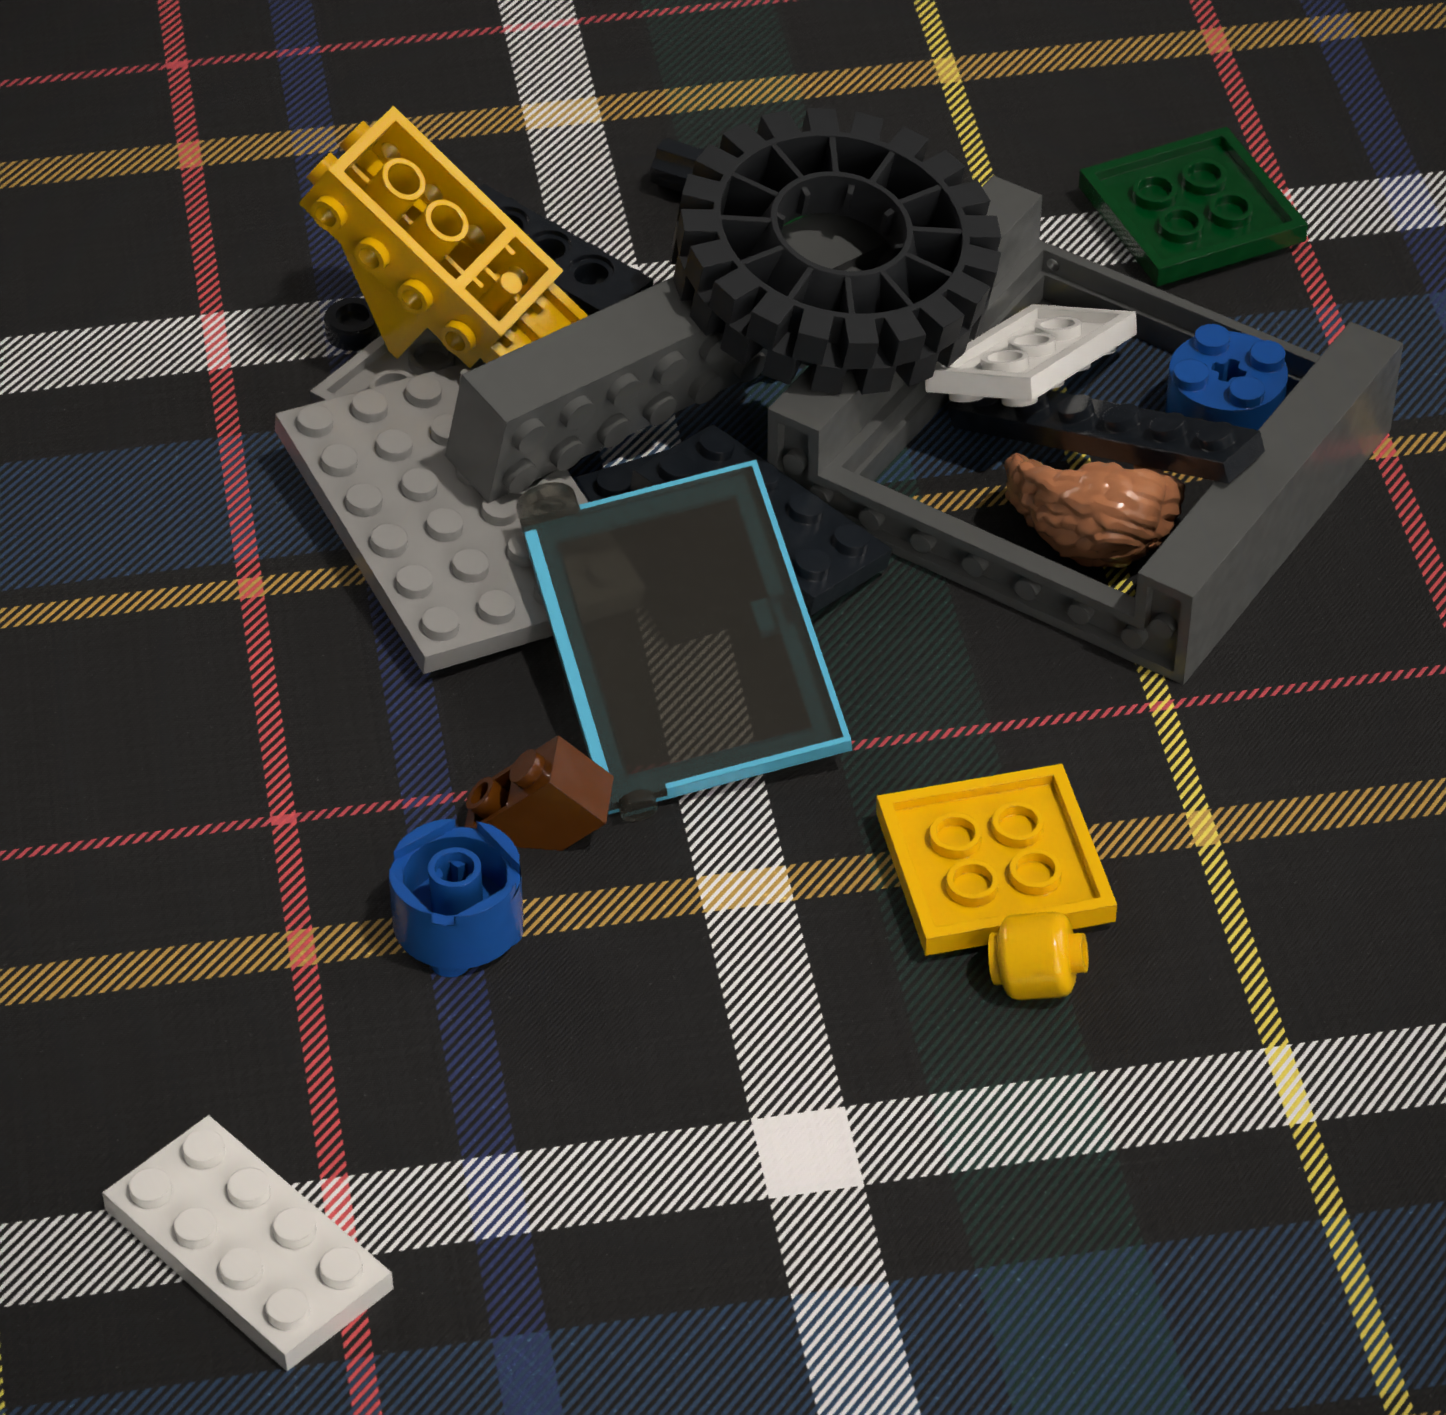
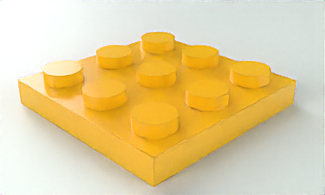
M1063 764L877 795L876 814L925 956L988 945L990 933L999 932L1003 920L1013 914L1060 912L1069 919L1073 929L1116 922L1117 902Z

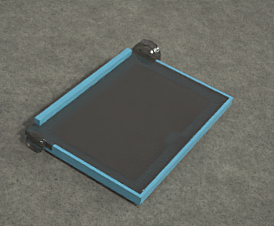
M757 460L580 505L574 490L569 485L558 482L537 485L527 490L518 499L516 511L521 524V530L589 758L614 776L608 815L620 812L621 818L625 821H642L655 814L658 809V801L852 751L851 737Z

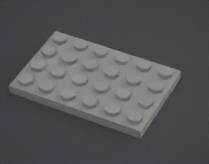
M481 358L471 368L465 363L275 413L276 434L423 674L553 636L521 527L526 530L577 517L580 512L579 505L588 503L568 470H556L535 480L527 489L520 493H509L488 503L447 459L445 452L461 376L470 370L486 364ZM610 534L559 547L583 627L645 609V592H647V589Z

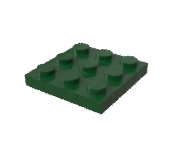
M1227 126L1083 168L1079 172L1078 187L1157 287L1305 242L1307 238L1308 223Z

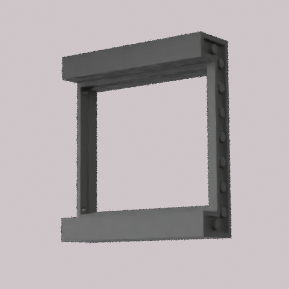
M993 175L982 188L991 200L987 215L997 216L1001 232L998 251L1001 252V257L985 317L976 338L1031 304H1038L1042 299H1045L1059 306L1136 311L1137 334L1133 337L1171 353H1174L1185 341L1195 337V331L1205 324H1218L1225 327L1228 331L1249 334L1262 340L1275 341L1284 348L1286 353L1285 362L1288 368V381L1285 399L1259 429L1265 452L1229 484L1215 481L1138 572L1135 597L875 482L877 477L949 401V394L926 392L925 380L908 387L895 372L890 392L861 395L852 370H847L841 394L811 391L812 366H808L768 408L767 462L892 548L891 553L1184 685L1391 431L1403 343L1350 321L1321 356L1040 240L1043 195Z

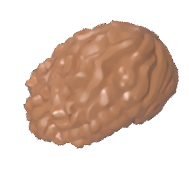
M1020 453L1011 455L1004 462L1008 489L1005 492V498L1010 501L1017 512L1024 514L1027 525L1034 527L1040 537L1050 544L1055 551L1060 553V557H1069L1081 566L1123 568L1130 565L1133 561L1144 557L1149 550L1156 549L1163 542L1164 537L1170 533L1174 526V520L1182 511L1181 504L1184 501L1185 484L1178 478L1164 473L1160 469L1135 464L1134 469H1124L1115 462L1103 463L1097 461L1084 464L1077 470H1058L1043 465L1037 460H1029Z

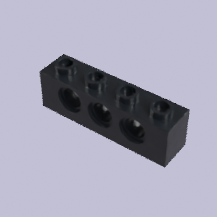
M486 184L478 187L564 270L555 279L554 283L588 316L653 286V279L646 276L640 270L630 267L602 251L596 245L590 244L561 228L557 223L547 220L524 207L513 198L503 195Z

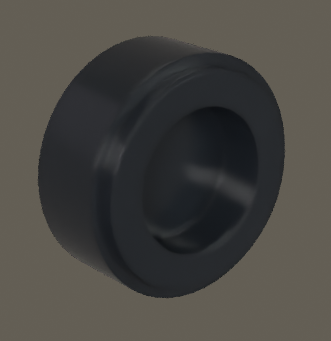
M352 297L339 300L329 306L324 314L326 338L336 348L347 351L363 350L381 335L368 304L363 298Z

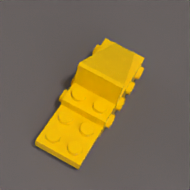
M394 106L372 127L365 121H362L339 145L345 153L337 159L330 152L306 177L314 186L298 204L313 217L314 221L321 228L329 232L341 244L387 349L396 359L428 328L442 341L447 350L455 354L471 368L480 358L485 363H488L588 316L554 283L555 279L564 270Z

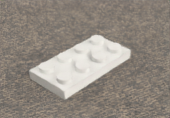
M1031 304L978 336L975 340L968 342L965 353L948 368L937 361L933 377L925 380L926 392L949 394V399L954 402H973L984 397L1002 398V404L1009 407H1023L1035 404L1039 396L1050 389L1063 386L1064 380L1077 372L1088 370L1092 362L1104 355L1114 353L1117 346L1136 335V311Z
M209 1115L102 1192L107 1212L286 1371L293 1368L393 1290L392 1272Z

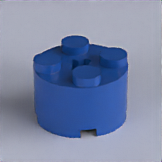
M1205 324L1195 331V337L1181 344L1172 355L1169 366L1165 413L1176 412L1186 417L1212 422H1228L1233 426L1259 430L1286 397L1288 368L1285 362L1286 353L1284 348L1275 341L1262 340L1249 334L1228 331L1225 327L1218 324Z
M440 819L424 824L402 838L393 852L394 860L389 869V889L393 930L399 944L409 955L422 963L430 965L432 970L440 976L457 977L464 974L468 968L481 966L497 959L521 940L523 936L524 915L520 859L516 846L504 832L490 824L477 821L476 829L456 827L455 819Z

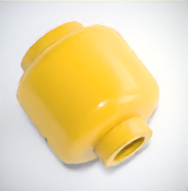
M1060 912L1013 914L1007 916L1003 920L999 932H993L989 935L988 962L992 982L994 985H1003L1007 995L1016 1000L1068 996L1076 983L1077 973H1087L1089 956L1085 934L1073 933L1069 919Z

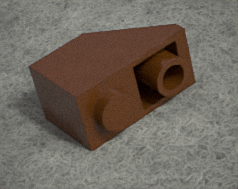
M558 735L535 750L529 749L518 757L515 763L493 777H485L477 782L466 800L468 811L465 827L477 829V821L490 824L504 832L516 847L562 851L606 824L614 776Z

